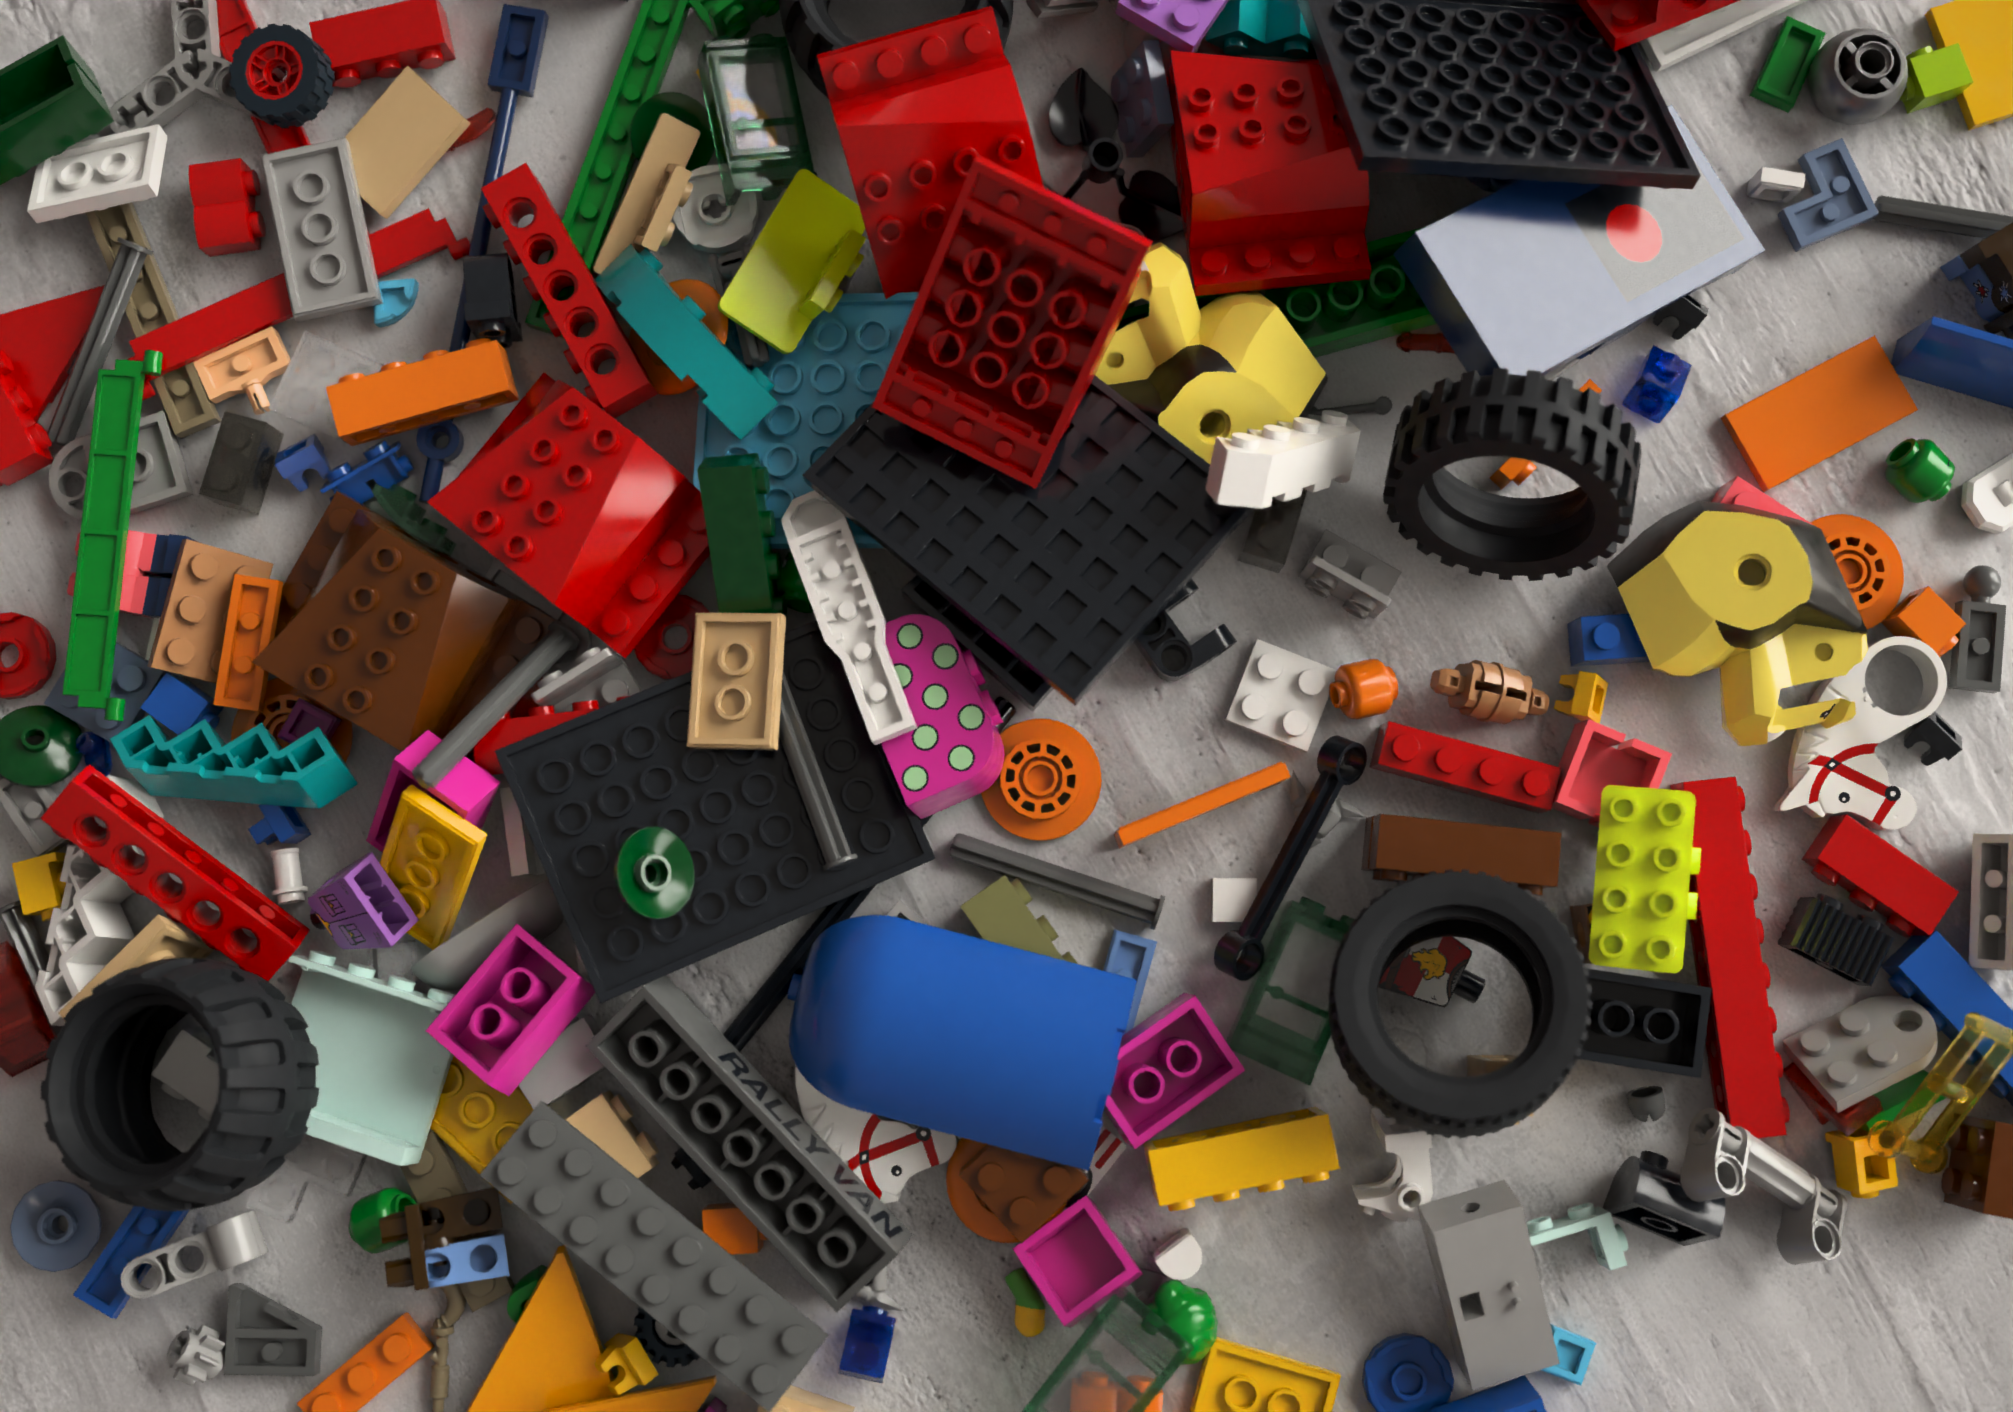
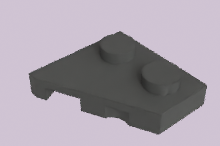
M234 1283L228 1287L224 1375L315 1376L320 1373L322 1326L242 1283Z

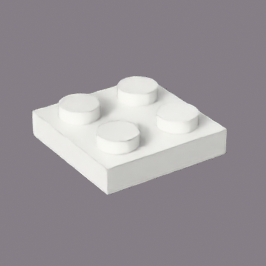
M1257 639L1224 721L1306 753L1327 703L1329 686L1332 682H1335L1337 670Z

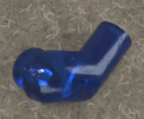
M91 731L82 733L77 738L76 748L84 755L86 767L90 764L107 777L113 768L109 741Z

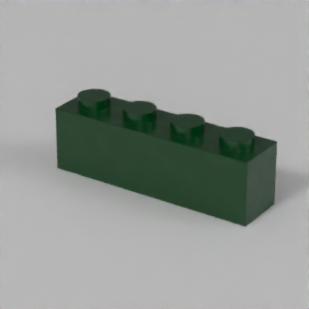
M758 453L705 457L697 472L719 613H782L786 616L787 621L786 598L784 595L778 596L776 580L781 579V560L778 553H772L770 537H775V517L772 510H766L764 494L769 493L770 488L767 467H760Z

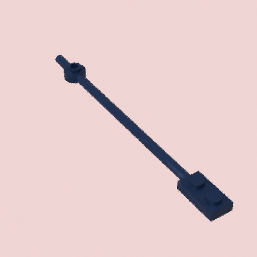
M508 4L503 5L487 84L491 91L501 92L482 187L498 179L503 174L518 95L533 98L549 20L545 10ZM482 190L468 256L487 254L492 224L482 206L488 203ZM464 279L449 353L466 348L465 345L470 339L471 329L465 320L464 304L467 301ZM453 419L420 427L417 431V446L421 453L427 457L419 502L428 504L427 501L439 492L444 463L457 458L463 449V434L453 423ZM448 436L449 442L447 446L441 449L437 448L436 442L438 438Z

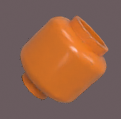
M1378 659L1362 660L1339 667L1335 673V682H1332L1329 686V695L1334 707L1340 708L1345 716L1350 719H1362L1384 714L1391 708L1393 700L1398 696V681L1394 671Z

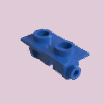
M383 440L363 452L366 460L351 468L349 463L345 462L326 473L325 476L328 482L324 483L320 491L323 494L332 489L334 493L337 491L343 492L358 502L364 503L375 497L367 481L374 479L383 492L402 480L409 478L408 473L414 470V466L406 454L398 457L395 453L401 446L400 441L389 446L386 440Z

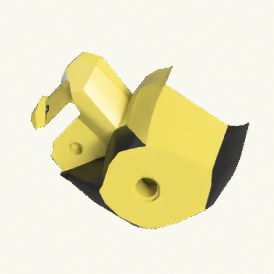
M1162 242L1152 245L1140 268L1142 271L1129 302L1131 303L1140 298L1149 301V316L1137 320L1114 333L1095 376L1209 464L1211 463L1216 437L1232 438L1233 433H1247V429L1263 430L1264 425H1277L1278 421L1293 423L1295 417L1306 418L1328 382V377L1278 306L1259 292L1243 291L1220 295L1199 310L1188 270L1182 257Z
M1696 501L1655 522L1607 565L1653 667L1652 670L1660 671L1669 676L1691 677L1719 668L1722 728L1739 746L1767 744L1778 738L1786 730L1821 724L1828 729L1852 720L1856 715L1855 701L1850 702L1843 698L1783 709L1777 704L1780 689L1844 676L1854 665L1863 660L1868 650L1866 637L1868 631L1820 528L1799 519L1744 505Z

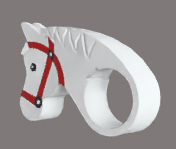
M1906 636L1889 637L1869 644L1863 660L1854 665L1846 675L1823 679L1807 705L1843 698L1850 702L1855 701L1856 715L1852 720L1828 729L1821 724L1797 728L1789 756V786L1774 804L1773 811H1787L1799 807L1813 819L1823 818L1826 814L1842 813L1874 830H1894L1906 827L1913 820L1917 812L1915 799L1907 790L1889 783L1888 772L1877 758L1875 748L1879 743L1927 718L1939 707L1947 688V674L1939 655L1929 645L1918 639ZM1881 650H1893L1905 654L1917 665L1922 675L1923 690L1921 698L1917 705L1905 715H1894L1882 710L1878 706L1872 707L1871 704L1874 702L1871 700L1868 692L1863 693L1862 688L1866 687L1865 673L1871 659Z
M795 1065L796 1090L804 1120L883 1204L898 1201L901 1196L900 1191L911 1176L927 1168L945 1163L952 1157L959 1141V1136L844 1106L816 1090L803 1077Z

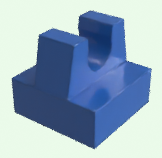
M315 433L276 454L275 467L283 479L287 478L300 492L309 487V483L303 474L306 469L317 470L323 480L326 479L325 474L331 471L324 453V447Z
M260 804L258 807L265 817L248 829L257 844L266 842L267 845H271L278 840L280 843L298 844L312 835L296 808L290 806Z

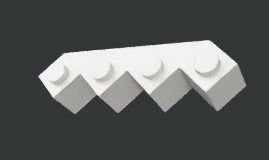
M1323 410L1322 416L1308 414L1306 418L1295 417L1293 423L1278 421L1277 425H1264L1263 430L1247 429V433H1233L1232 438L1216 437L1205 490L1217 504L1263 509L1271 506L1272 497L1285 502L1301 497L1303 488L1310 492L1329 488L1333 478L1335 482L1341 484L1350 481L1361 430L1348 420L1347 414L1333 410Z
M112 775L107 776V778L158 816L164 818L155 796L150 795L137 780ZM94 817L100 826L107 828L101 819ZM77 845L67 846L60 881L66 882L61 907L53 908L45 944H50L52 947L46 970H39L35 990L51 1026H64L66 1022L58 1012L135 937L120 905L134 891L129 888L127 882L108 868L94 863L89 854ZM132 845L134 851L138 853L136 846Z

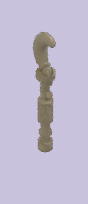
M458 1284L439 1287L446 1295L447 1307L444 1314L440 1315L441 1318H436L431 1327V1335L437 1336V1352L434 1351L430 1355V1358L435 1362L431 1366L432 1375L430 1382V1397L433 1399L432 1412H444V1399L448 1397L450 1366L447 1364L449 1352L448 1335L454 1333L453 1324L460 1319L466 1305V1299Z

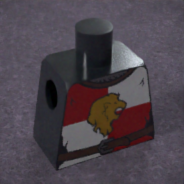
M1438 937L1420 942L1400 954L1385 971L1378 988L1445 1008L1453 993L1475 1003L1484 989L1486 980L1465 970L1472 956V951L1454 937Z

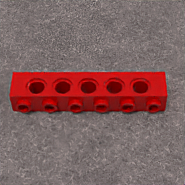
M524 163L483 186L481 190L488 203L482 206L493 227L495 229L502 227L508 239L502 242L513 263L515 265L520 263L524 265L529 275L523 278V282L536 302L540 299L544 301L549 312L545 313L543 318L556 338L563 335L569 346L563 353L576 375L583 371L590 385L583 388L588 399L601 409L603 408L615 419L656 396L658 392L541 183L528 164ZM534 215L532 222L528 226L518 228V223L522 217ZM548 250L554 251V255L549 262L537 264L538 258L543 252ZM568 286L575 287L574 293L570 298L563 301L558 300V294L563 288ZM589 322L595 323V328L589 336L578 337V331L582 325ZM616 359L615 367L611 372L598 374V368L604 360Z
M90 764L70 781L40 818L51 826L56 835L73 842L89 854L94 863L108 868L127 882L132 891L146 896L161 907L170 919L184 924L200 936L208 947L226 955L238 964L241 970L256 974L266 981H269L297 950L310 931L308 927ZM94 817L101 819L107 828L100 826ZM132 845L140 848L145 856L135 852ZM169 873L176 875L182 883L174 881ZM206 901L215 904L219 911L209 907ZM243 929L250 930L256 938L248 936Z

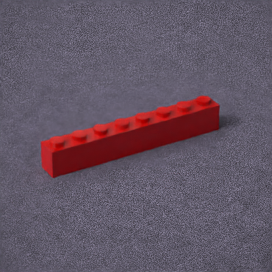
M1736 777L1670 785V790L1689 791L1696 798L1692 847L1701 848L1699 875L1690 874L1689 892L1698 893L1696 920H1688L1697 985L1712 988L1705 1042L1714 1107L1723 1114L1727 1123L1733 1127H1743L1756 1138L1787 1135L1785 1123L1789 1122L1790 1111L1787 1100L1784 1096H1781L1779 1078L1783 1076V1063L1780 1054L1775 1051L1772 1034L1777 1030V1020L1773 1008L1768 1005L1766 989L1770 987L1771 978L1767 964L1762 962L1760 944L1764 942V929L1761 920L1756 918L1754 900L1758 896V886L1755 876L1750 874L1747 856L1751 854L1752 844L1748 831L1743 829L1741 812L1745 810V795L1741 786H1737Z

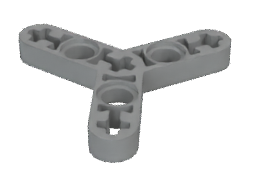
M171 0L175 59L118 100L110 108L114 122L109 124V126L115 133L159 124L162 128L204 96L260 119L244 108L245 106L236 97H231L227 94V84L231 80L229 67L232 62L221 58L217 0ZM194 3H196L200 8L194 7ZM196 20H203L205 23L204 33L197 39H188L186 33L189 24ZM199 62L206 66V70H201L199 78H195L192 72L199 69ZM172 86L174 89L173 100L165 106H158L156 102L157 92L162 87ZM143 103L154 111L152 115L147 113L148 110L142 106ZM130 114H134L135 117L133 119L136 125L130 129L127 127L129 124L127 117Z

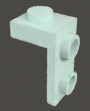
M1593 1203L1573 1206L1567 1209L1568 1216L1553 1221L1550 1216H1543L1526 1222L1532 1246L1587 1229L1598 1264L1610 1271L1627 1266L1623 1252L1628 1250V1242L1623 1229L1619 1224L1614 1225L1609 1211L1599 1206L1594 1207Z

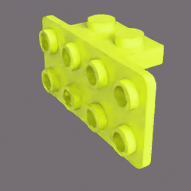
M800 169L794 175L718 302L719 311L782 354L793 352L811 321L824 310L830 313L843 294V291L838 286L845 275L849 278L852 277L864 258V255L859 253L867 238L862 236L866 228L859 205L809 170Z
M1607 785L1603 788L1589 944V960L1592 964L1664 973H1678L1682 970L1687 919L1696 920L1698 893L1689 892L1690 874L1699 875L1701 848L1692 847L1696 798L1693 793L1689 791Z

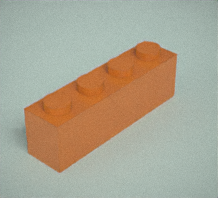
M480 338L466 343V348L450 353L447 350H436L425 354L421 361L410 364L406 362H392L382 366L381 372L367 376L361 373H354L339 378L338 384L326 387L338 437L350 446H355L518 401L519 397L506 350L497 340L491 341L488 338Z

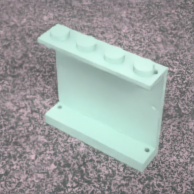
M310 950L308 956L291 955L288 962L302 966V973L291 1005L296 1007L308 1025L305 1030L310 1043L317 1049L319 1065L315 1066V1087L319 1088L317 1105L311 1108L306 1123L308 1127L306 1134L398 1166L418 1164L454 1056L426 1032V1029L455 995L432 988L429 989L428 994L414 990L416 982L390 975L388 981L374 978L376 969L357 963H349L348 968L335 964L336 956L321 951Z

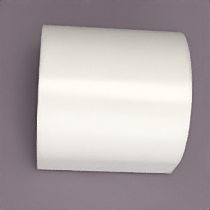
M1183 1228L1152 1251L1153 1259L1166 1276L1175 1280H1184L1192 1277L1199 1270L1202 1263L1201 1248L1188 1228Z

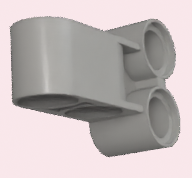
M255 1210L207 1227V1230L131 1260L124 1267L121 1274V1286L125 1293L133 1298H149L220 1269L222 1272L268 1253L269 1251ZM189 1245L198 1247L203 1253V1264L198 1270H190L182 1262L183 1251ZM143 1263L152 1265L157 1271L158 1279L153 1288L143 1287L137 1280V1270Z

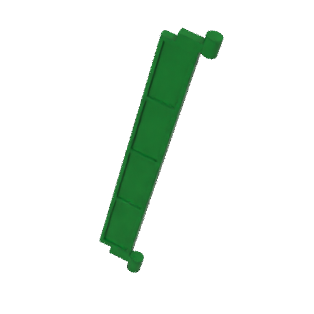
M145 350L144 361L116 359L115 370H98L62 695L79 696L78 707L105 709L104 720L123 722L126 699L110 698L144 380L145 374L160 376L162 370L163 353L154 350Z

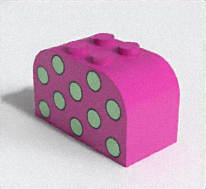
M911 614L901 616L886 623L885 643L917 729L885 741L881 745L907 807L920 819H924L984 792L996 781L1004 763V746L996 725L1003 723V720L989 691L986 689L981 692L979 686L985 684L986 680L971 650L963 652L951 631L939 620L927 615Z

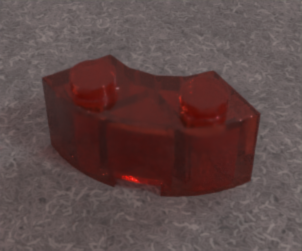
M5 941L0 943V1068L10 1077H13L48 1060L46 1054L54 1036L14 948Z

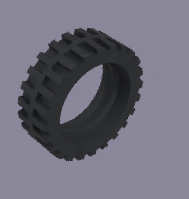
M1494 368L1493 375L1479 376L1477 370L1462 373L1461 381L1453 383L1449 378L1435 382L1432 394L1425 389L1414 396L1413 405L1405 406L1401 412L1400 420L1395 430L1383 492V501L1385 504H1388L1387 515L1392 523L1400 522L1398 532L1406 540L1414 538L1418 541L1416 548L1426 555L1433 552L1441 556L1440 562L1452 568L1456 564L1468 567V573L1482 576L1483 572L1499 574V579L1511 581L1513 576H1528L1529 581L1543 580L1545 574L1555 573L1558 578L1572 575L1573 568L1578 566L1583 570H1588L1597 566L1598 556L1608 559L1616 553L1617 543L1623 544L1629 535L1630 525H1632L1641 459V445L1639 442H1635L1636 430L1630 422L1621 424L1623 412L1612 403L1605 407L1600 403L1601 394L1590 388L1584 392L1572 388L1573 380L1561 376L1555 382L1541 378L1540 371L1527 370L1526 375L1509 374L1508 368ZM1475 457H1513L1533 461L1555 469L1575 481L1580 487L1563 494L1544 498L1506 497L1474 488L1453 476L1444 467L1457 461Z

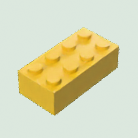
M1316 1106L1143 1143L1153 1195L1158 1205H1168L1169 1211L1192 1208L1196 1206L1194 1199L1212 1196L1214 1202L1236 1199L1240 1197L1239 1190L1250 1187H1257L1259 1193L1276 1191L1285 1187L1284 1180L1302 1178L1303 1183L1319 1182L1330 1178L1329 1171L1340 1169L1329 1115Z

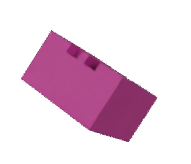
M1087 1195L1030 1235L1022 1244L1020 1243L1013 1248V1251L1062 1324L1069 1328L1144 1275L1116 1233L1107 1223L1098 1207Z

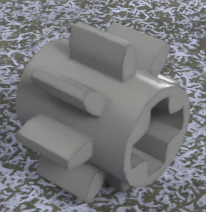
M203 1324L198 1330L190 1328L189 1331L184 1330L180 1332L172 1341L167 1352V1361L170 1363L169 1368L176 1370L173 1378L190 1386L196 1380L204 1383L206 1379H213L221 1371L225 1363V1343L218 1340L221 1332Z

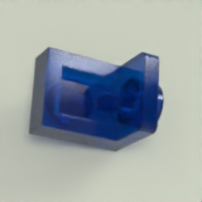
M1653 345L1645 356L1636 381L1625 395L1622 405L1655 423H1660L1681 396L1692 365L1681 360L1677 355Z
M863 1306L862 1310L852 1309L838 1374L883 1383L896 1318L888 1316L889 1313L886 1310L875 1306Z

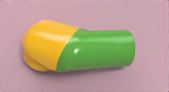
M1018 1268L1009 1273L1004 1280L1016 1299L1014 1323L1017 1330L1025 1337H1034L1040 1334L1045 1327V1304L1024 1268Z

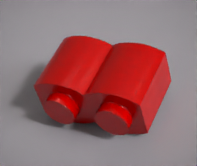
M241 158L189 165V186L194 205V227L199 249L209 257L260 250V237L266 236V227L262 213L255 210V196L261 194L257 172L254 169L251 170Z

